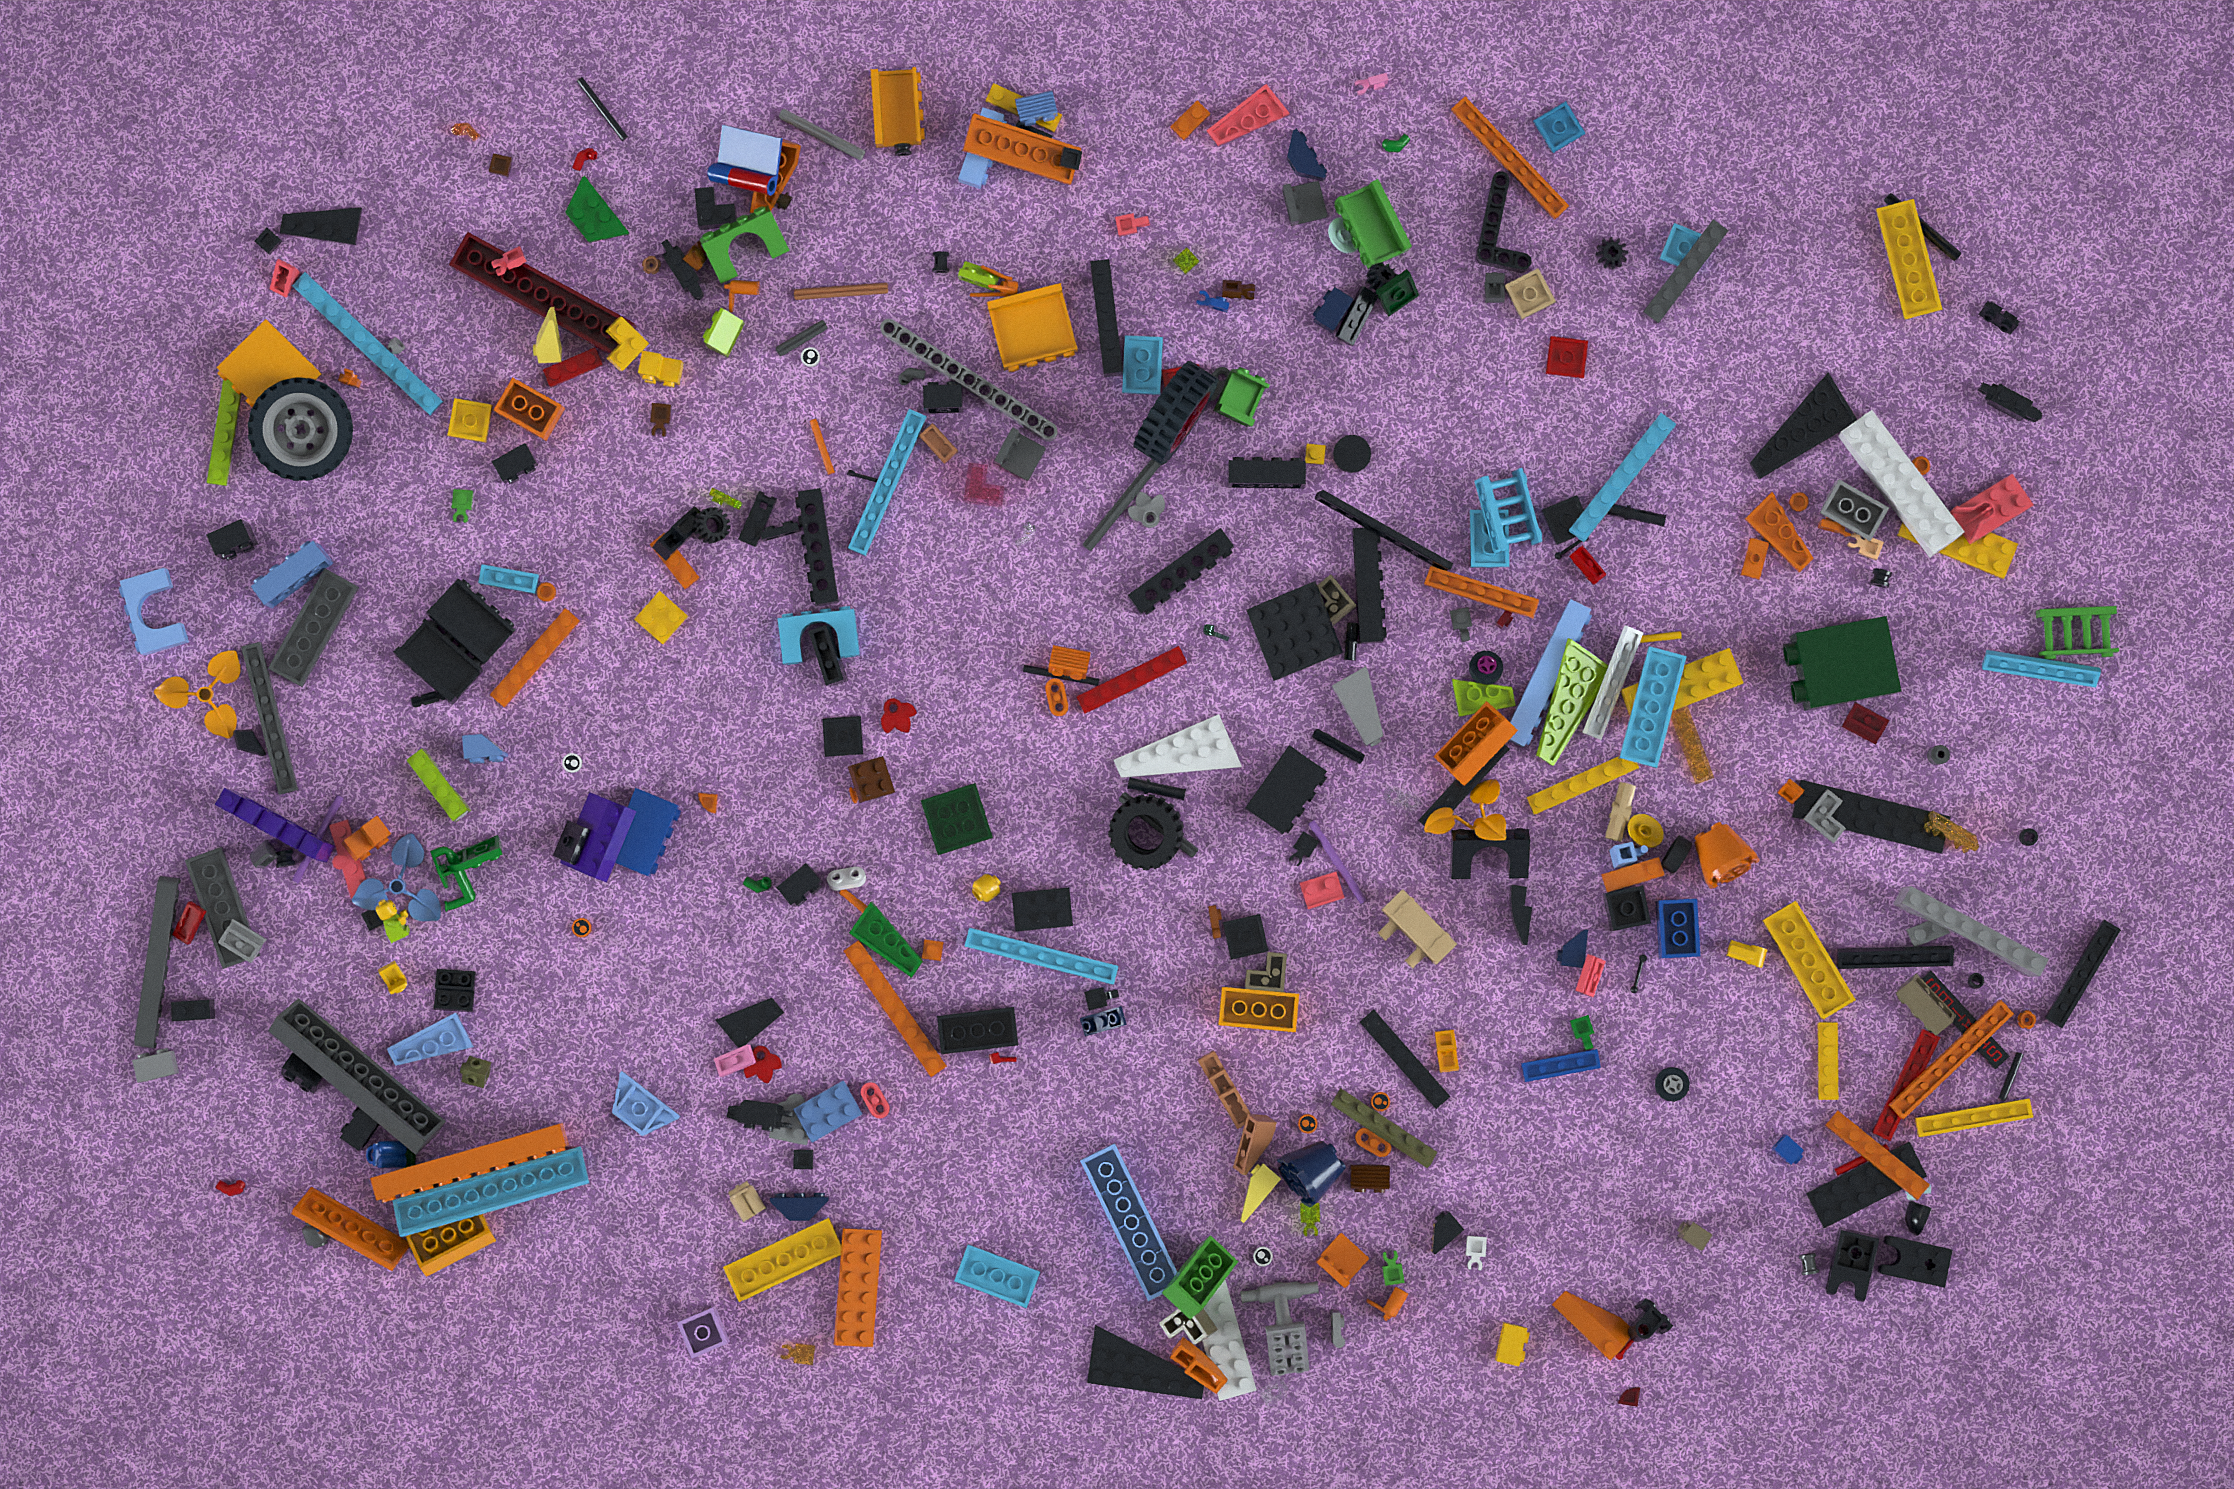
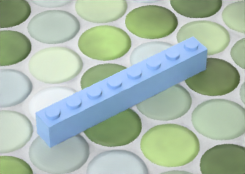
M1572 599L1568 601L1513 713L1510 723L1518 731L1508 741L1522 748L1525 744H1530L1533 738L1531 732L1534 727H1538L1542 719L1539 715L1542 710L1546 711L1550 703L1548 697L1554 691L1567 639L1570 638L1579 643L1584 633L1581 631L1583 625H1588L1592 617L1589 614L1590 608Z

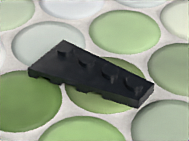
M362 208L283 214L280 234L356 246Z

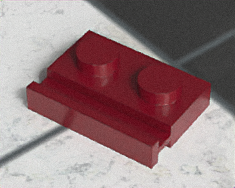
M1854 702L1842 727L1876 745L1890 720Z

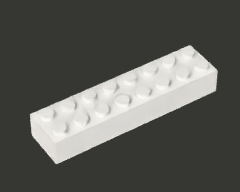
M1873 410L1840 432L1838 435L1840 440L1930 558L1965 532Z

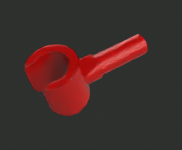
M999 1052L989 1054V1060L992 1064L1017 1061L1016 1057L1000 1058Z

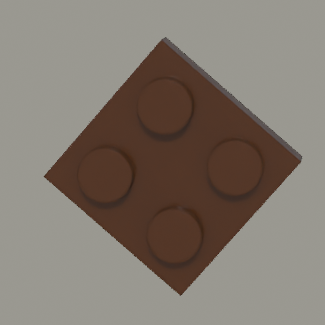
M883 756L848 766L859 803L895 793Z

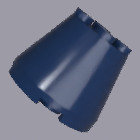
M1318 1141L1284 1154L1277 1159V1162L1281 1165L1278 1167V1170L1291 1191L1302 1197L1300 1200L1307 1207H1312L1318 1203L1343 1173V1170L1346 1169L1343 1161L1335 1155L1337 1151L1331 1143L1327 1145L1324 1141Z

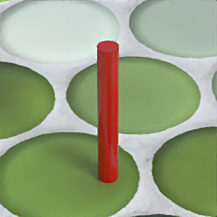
M1887 1144L1882 1145L1885 1149L1889 1151V1147L1887 1146ZM1860 1156L1834 1170L1837 1176L1868 1160Z

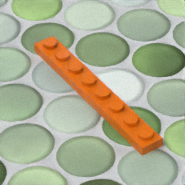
M1466 96L1451 109L1454 115L1554 220L1569 207L1564 199Z
M858 940L845 949L844 953L930 1077H933L947 1067L862 943Z
M1998 1000L1906 1087L1889 1106L1901 1119H1905L2014 1013L2002 1000Z

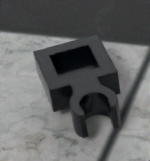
M1303 831L1293 846L1297 852L1290 856L1289 861L1291 862L1293 857H1298L1299 863L1296 866H1299L1302 863L1303 855L1309 858L1319 841Z

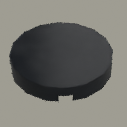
M1347 435L1336 443L1333 451L1334 461L1337 467L1344 472H1359L1369 464L1371 448L1362 437Z

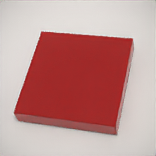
M1550 336L1546 374L1584 379L1588 340Z

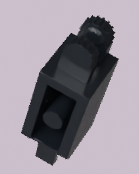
M668 239L661 243L666 250L663 258L684 291H689L695 300H702L704 293L699 286L702 283L694 269L683 260L685 255L680 247L677 245L672 247Z
M1983 382L1978 389L1980 393L1986 395L1985 399L1988 405L2018 421L2026 419L2027 421L2036 422L2043 416L2042 411L2032 406L2033 401L2002 384L1996 385L1993 383L1990 386Z
M744 1100L740 1106H728L727 1118L743 1124V1128L755 1130L756 1126L762 1127V1131L773 1132V1129H792V1124L782 1123L781 1120L782 1116L794 1117V1112L784 1111V1107L779 1104Z

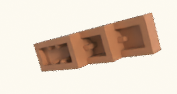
M1213 1050L1197 1059L1236 1128L1239 1129L1245 1125L1247 1115L1251 1113Z

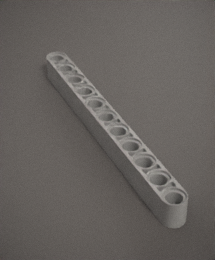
M886 319L881 323L880 330L882 335L950 380L958 382L964 389L1047 442L1056 439L1057 427L1043 416L896 321ZM887 325H893L894 331L886 333L884 328ZM903 335H908L910 337V341L908 343H902L900 342V338ZM920 345L926 347V351L923 354L916 352V348ZM934 356H941L942 362L934 364L932 358ZM956 366L958 372L956 374H949L948 368ZM967 376L974 378V382L971 385L964 383V379ZM984 386L990 388V393L987 395L980 393V389ZM1004 397L1006 403L1004 405H997L996 399ZM1013 408H1021L1022 413L1019 416L1013 415L1011 412ZM1031 417L1038 419L1036 426H1030L1027 423ZM1046 428L1054 430V434L1050 437L1045 436L1043 432Z

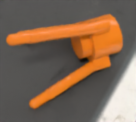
M981 265V269L1005 281H1001L1000 285H988L989 288L998 289L1000 292L970 293V297H1007L1015 295L1018 292V282L1012 281L1010 276L1003 275Z

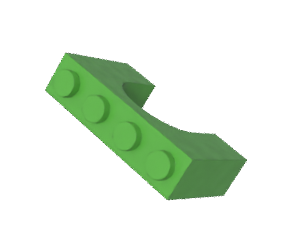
M768 206L758 207L754 210V213L742 215L731 224L725 223L718 230L706 232L699 239L721 284L738 276L730 260L728 250L731 241L741 233L750 232L759 235L763 239L772 259L790 251Z

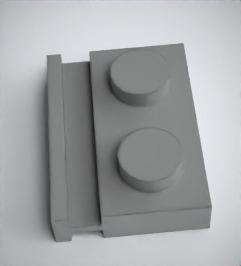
M232 919V922L218 943L252 963L267 939L239 921Z

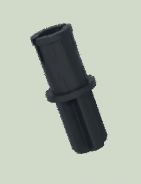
M1349 622L1347 624L1346 641H1344V660L1356 661L1357 644H1359L1357 642L1358 623Z

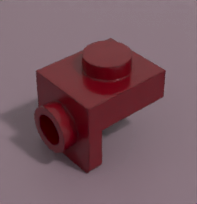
M1505 610L1495 625L1501 629L1504 625L1508 627L1513 620L1511 616L1513 612Z

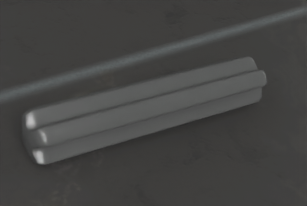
M821 320L776 347L779 356H783L828 329L826 323Z

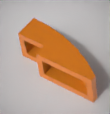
M1182 1337L1173 1348L1170 1358L1186 1368L1184 1373L1215 1394L1227 1382L1228 1379L1214 1362L1186 1338Z

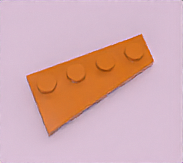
M1771 492L1745 520L1798 572H1801L1814 558L1801 537L1797 534L1792 522L1789 521L1784 513V509L1776 500V496Z

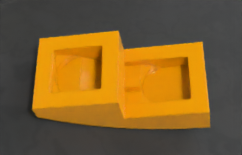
M1454 1030L1435 1032L1439 1072L1459 1071Z

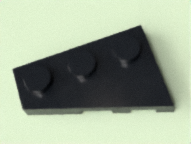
M770 998L715 1021L734 1044L740 1048L749 1043L785 1012L773 998Z

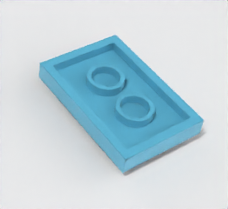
M1125 335L1122 393L1160 395L1163 337Z
M1470 510V568L1509 567V544L1508 550L1494 554L1482 510ZM1498 510L1501 519L1509 517V510ZM1509 525L1503 526L1504 535L1509 537Z

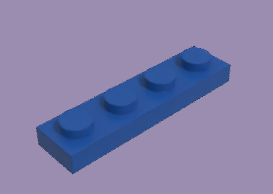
M1598 1049L1521 1063L1524 1082L1601 1068Z

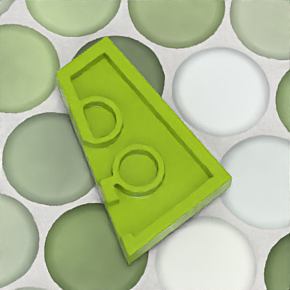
M1452 679L1459 717L1475 714L1486 701L1496 710L1516 706L1512 687Z

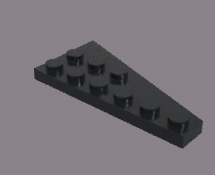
M1829 372L1749 463L1758 479L1770 474L1857 421Z
M1095 1325L1087 1383L1202 1399L1204 1385L1184 1373L1185 1369Z

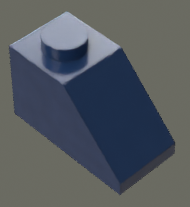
M1581 930L1562 945L1561 950H1557L1556 961H1559V966L1583 968L1588 930Z

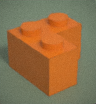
M377 815L346 838L341 844L354 861L358 859L363 861L371 855L370 850L375 847L378 850L389 841L388 837L391 833Z

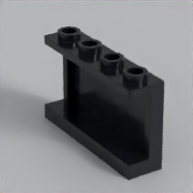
M457 579L426 612V615L484 665L515 631L513 627L515 625L508 618L503 619L499 615L500 611L495 606L487 605L484 602L486 599L479 592L475 594L470 589L471 585L466 580Z
M424 618L421 626L401 647L398 646L393 653L453 705L483 672L481 668L482 663L475 657L471 659L467 656L468 651L460 644L457 647L452 642L454 639L448 633L442 634L438 630L439 626L433 620L427 621Z
M1289 745L1245 809L1277 830L1281 835L1284 832L1289 833L1295 825L1292 823L1293 819L1296 816L1299 818L1304 812L1305 808L1303 805L1305 802H1311L1316 795V792H1314L1316 786H1322L1327 779L1325 776L1327 771Z

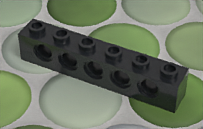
M817 488L798 491V497H795L796 507L801 510L798 521L799 526L803 527L804 530L801 540L802 545L806 546L807 553H804L805 564H809L810 572H807L808 583H812L813 591H810L811 602H815L816 606L839 603L822 490ZM810 505L816 507V511L812 515L806 514V508ZM812 524L819 526V530L814 534L808 530ZM814 543H820L822 545V548L819 552H813L811 550L812 545ZM817 562H823L825 564V567L822 571H816L814 569V566ZM826 581L828 583L827 588L819 590L817 588L818 582Z
M1219 528L1128 594V598L1141 615L1143 613L1148 615L1156 609L1154 605L1159 602L1165 603L1171 598L1170 594L1175 590L1177 593L1186 587L1185 583L1190 579L1195 581L1202 576L1200 572L1205 568L1210 570L1217 565L1216 561L1219 558L1225 559L1233 553L1234 545L1223 530ZM1210 546H1215L1218 549V553L1210 555L1207 549ZM1199 557L1202 559L1203 564L1196 567L1192 564V559ZM1180 568L1185 569L1187 576L1184 578L1178 577L1176 574L1177 570ZM1165 579L1170 580L1172 586L1169 589H1164L1161 586V582ZM1148 591H1154L1157 597L1154 600H1148L1145 594Z

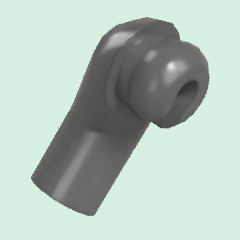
M907 368L899 375V383L905 386L914 378L924 380L926 371Z

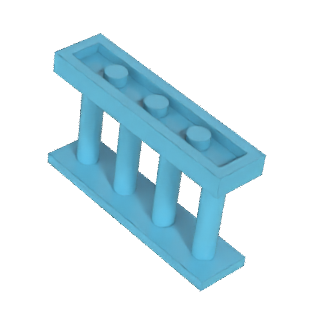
M1522 468L1513 471V477L1491 482L1489 476H1484L1474 481L1494 554L1508 550V544L1529 539L1531 545L1542 542V531L1538 527L1527 487V476ZM1515 484L1517 496L1499 500L1494 498L1493 489ZM1520 503L1523 514L1502 519L1499 517V507ZM1525 521L1528 532L1509 537L1504 535L1503 526Z

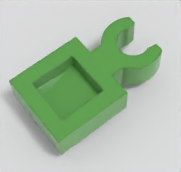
M453 490L452 509H457V512L453 515L454 522H457L459 515H463L464 523L468 522L466 510H472L474 491Z
M1393 1250L1394 1256L1391 1259H1388L1386 1252H1383V1259L1387 1262V1265L1382 1266L1385 1286L1405 1283L1402 1263L1396 1264L1398 1258L1396 1250Z

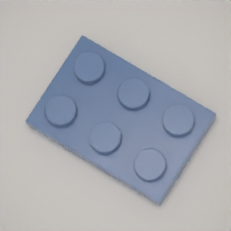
M844 1080L793 1109L811 1143L862 1115Z

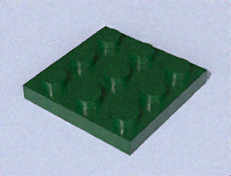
M976 783L920 800L938 856L993 838Z

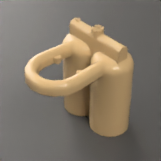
M748 1181L741 1185H736V1188L728 1192L730 1201L743 1222L766 1209L755 1188Z

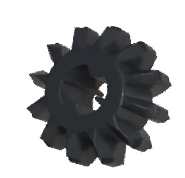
M1610 237L1608 242L1603 239L1602 245L1597 246L1599 251L1596 252L1595 256L1602 257L1598 260V263L1600 264L1604 261L1603 268L1606 269L1608 264H1610L1611 270H1614L1615 264L1620 268L1622 266L1621 262H1626L1627 258L1623 255H1627L1628 250H1622L1626 244L1619 245L1620 238L1615 242L1613 237ZM1610 249H1612L1613 253H1616L1614 257L1608 254Z
M1381 262L1378 265L1372 266L1367 272L1366 277L1368 279L1366 283L1370 284V289H1374L1375 294H1377V289L1398 274L1394 273L1395 268L1391 269L1389 264L1384 265Z

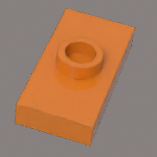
M1750 538L1740 575L1760 580L1769 542Z

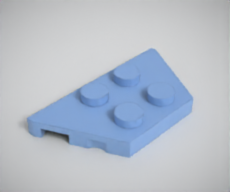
M620 1072L612 1113L641 1136L681 1117L625 1072Z

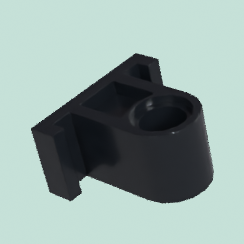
M1645 1298L1634 1306L1636 1309L1641 1308L1643 1312L1630 1325L1628 1335L1634 1342H1641L1650 1338L1659 1327L1661 1328L1659 1333L1664 1334L1673 1325L1665 1314H1661L1656 1309V1305L1651 1300ZM1638 1327L1643 1330V1335L1639 1333Z

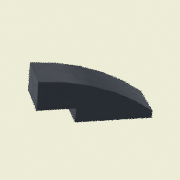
M695 506L659 538L652 547L664 560L669 559L697 531V528L693 529V525L696 524L693 520L697 518L696 515L700 511Z
M1510 885L1509 901L1512 922L1521 944L1527 945L1532 907L1525 906L1527 887Z

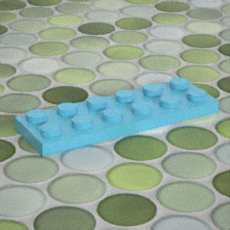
M1651 646L1648 647L1620 752V759L1653 768L1658 767L1687 656Z

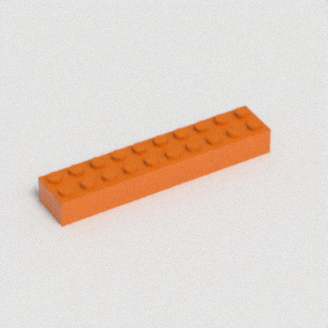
M563 1123L375 1176L370 1178L376 1201L381 1199L382 1203L396 1199L395 1195L398 1194L401 1197L415 1194V1189H419L422 1192L434 1188L433 1184L436 1183L439 1184V1187L453 1183V1178L461 1181L471 1178V1173L474 1172L478 1176L490 1172L492 1167H495L496 1170L509 1167V1162L514 1161L516 1165L528 1161L527 1157L533 1156V1159L547 1156L546 1152L551 1150L552 1154L565 1151V1146L569 1144Z

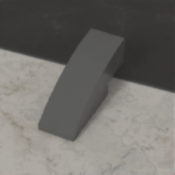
M264 840L250 853L252 864L255 868H266L278 857L275 853L277 850L268 840Z

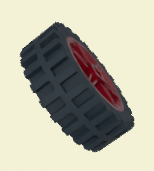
M1192 361L1184 363L1164 388L1144 419L1135 437L1134 448L1160 465L1166 464L1173 454L1176 453L1180 445H1182L1204 412L1218 385V378Z

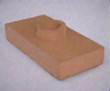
M933 423L919 435L921 440L944 464L959 452Z

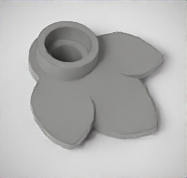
M1140 491L1136 497V506L1129 507L1128 513L1133 520L1142 522L1147 528H1153L1158 525L1159 515L1164 511V498L1159 494L1151 499L1147 494ZM1148 515H1152L1154 517V520L1152 522L1147 521L1146 518Z

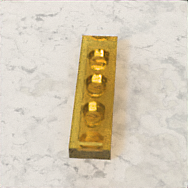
M1688 706L1672 711L1671 720L1695 785L1713 779L1711 767Z

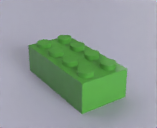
M1210 1235L1197 1246L1163 1290L1162 1294L1191 1319L1205 1307L1238 1261Z

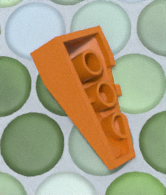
M786 139L782 140L776 190L771 196L753 191L750 213H754V210L761 206H768L770 211H772L778 197L798 164L801 145Z
M1564 1291L1552 1304L1610 1361L1630 1339L1628 1335L1630 1326L1621 1317L1567 1291Z

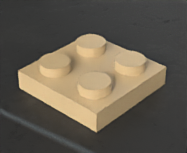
M1539 268L1504 285L1521 320L1556 302Z

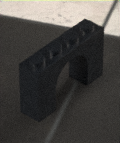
M1506 829V840L1481 839L1476 835L1475 830H1451V879H1471L1472 858L1476 852L1485 847H1498L1508 854L1507 869L1509 879L1528 878L1530 858L1529 829Z

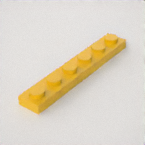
M1618 756L1526 797L1535 815L1634 771L1639 766L1635 762L1620 759Z
M2030 1098L1917 1117L1915 1118L1918 1137L2033 1118Z

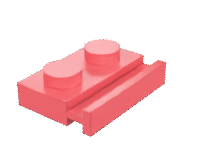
M1337 872L1300 883L1307 909L1345 898Z
M1587 954L1575 991L1594 997L1606 961Z

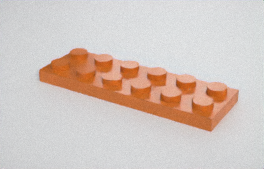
M973 113L962 151L1071 185L1075 170L1059 167L1062 148L1067 147L1081 151V148Z
M313 1187L307 1191L291 1213L390 1271L394 1270L410 1248L408 1241Z
M843 1228L834 1345L873 1347L882 1230Z

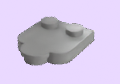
M792 1094L786 1101L778 1104L784 1107V1111L794 1112L793 1109L805 1103V1099L799 1094ZM795 1113L794 1117L782 1116L781 1120L782 1123L792 1124V1129H773V1132H770L769 1138L807 1145L809 1139Z

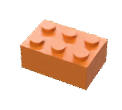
M513 377L494 408L498 415L544 441L548 440L565 410L561 404Z

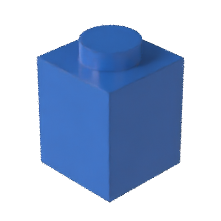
M1786 1134L1771 1148L1790 1165L1793 1163L1797 1164L1803 1157L1802 1153L1804 1150Z

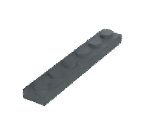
M1713 219L1643 312L1659 323L1729 230Z

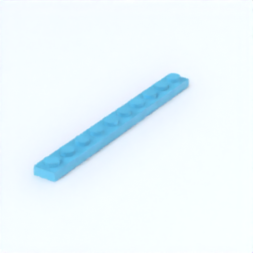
M306 272L292 285L429 415L443 403L432 390Z

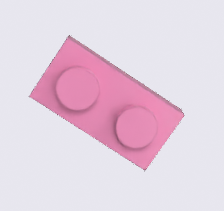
M748 1044L714 1058L719 1077H725L756 1063L751 1046Z

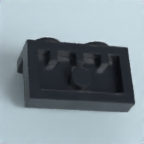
M294 1052L285 1062L281 1071L285 1080L291 1083L295 1082L303 1091H310L313 1094L323 1079L319 1073Z

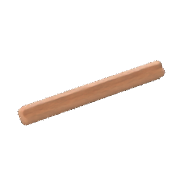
M873 283L795 289L794 298L795 300L887 294L888 284Z

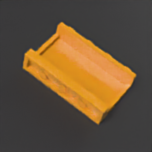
M916 67L908 70L894 71L870 69L876 148L894 147L895 144L909 143L911 146L922 145L921 140L925 139L924 128H921L920 121H924L923 109H919V102H923L922 91H918V84L921 83V72H917Z

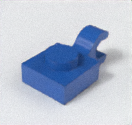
M1199 291V294L1203 295L1205 300H1197V305L1207 306L1225 313L1228 312L1230 303L1226 302L1227 299L1219 296L1210 298L1206 291Z

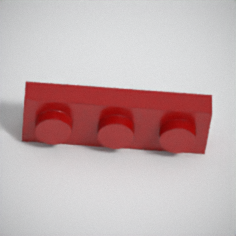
M596 347L547 367L543 369L550 388L601 367L603 363Z

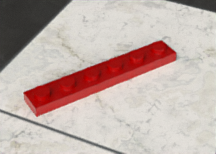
M1177 646L1076 698L1084 714L1187 664V661L1180 647Z
M1921 1029L1871 1133L1891 1141L1901 1118L1889 1104L1926 1069L1941 1037Z

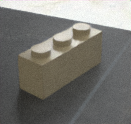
M1917 974L1902 984L1896 992L1899 1001L1906 1004L1911 1009V1013L1916 1018H1919L1924 1023L1925 1028L1929 1032H1933L1935 1036L1953 1023L1956 1017L1952 1010Z

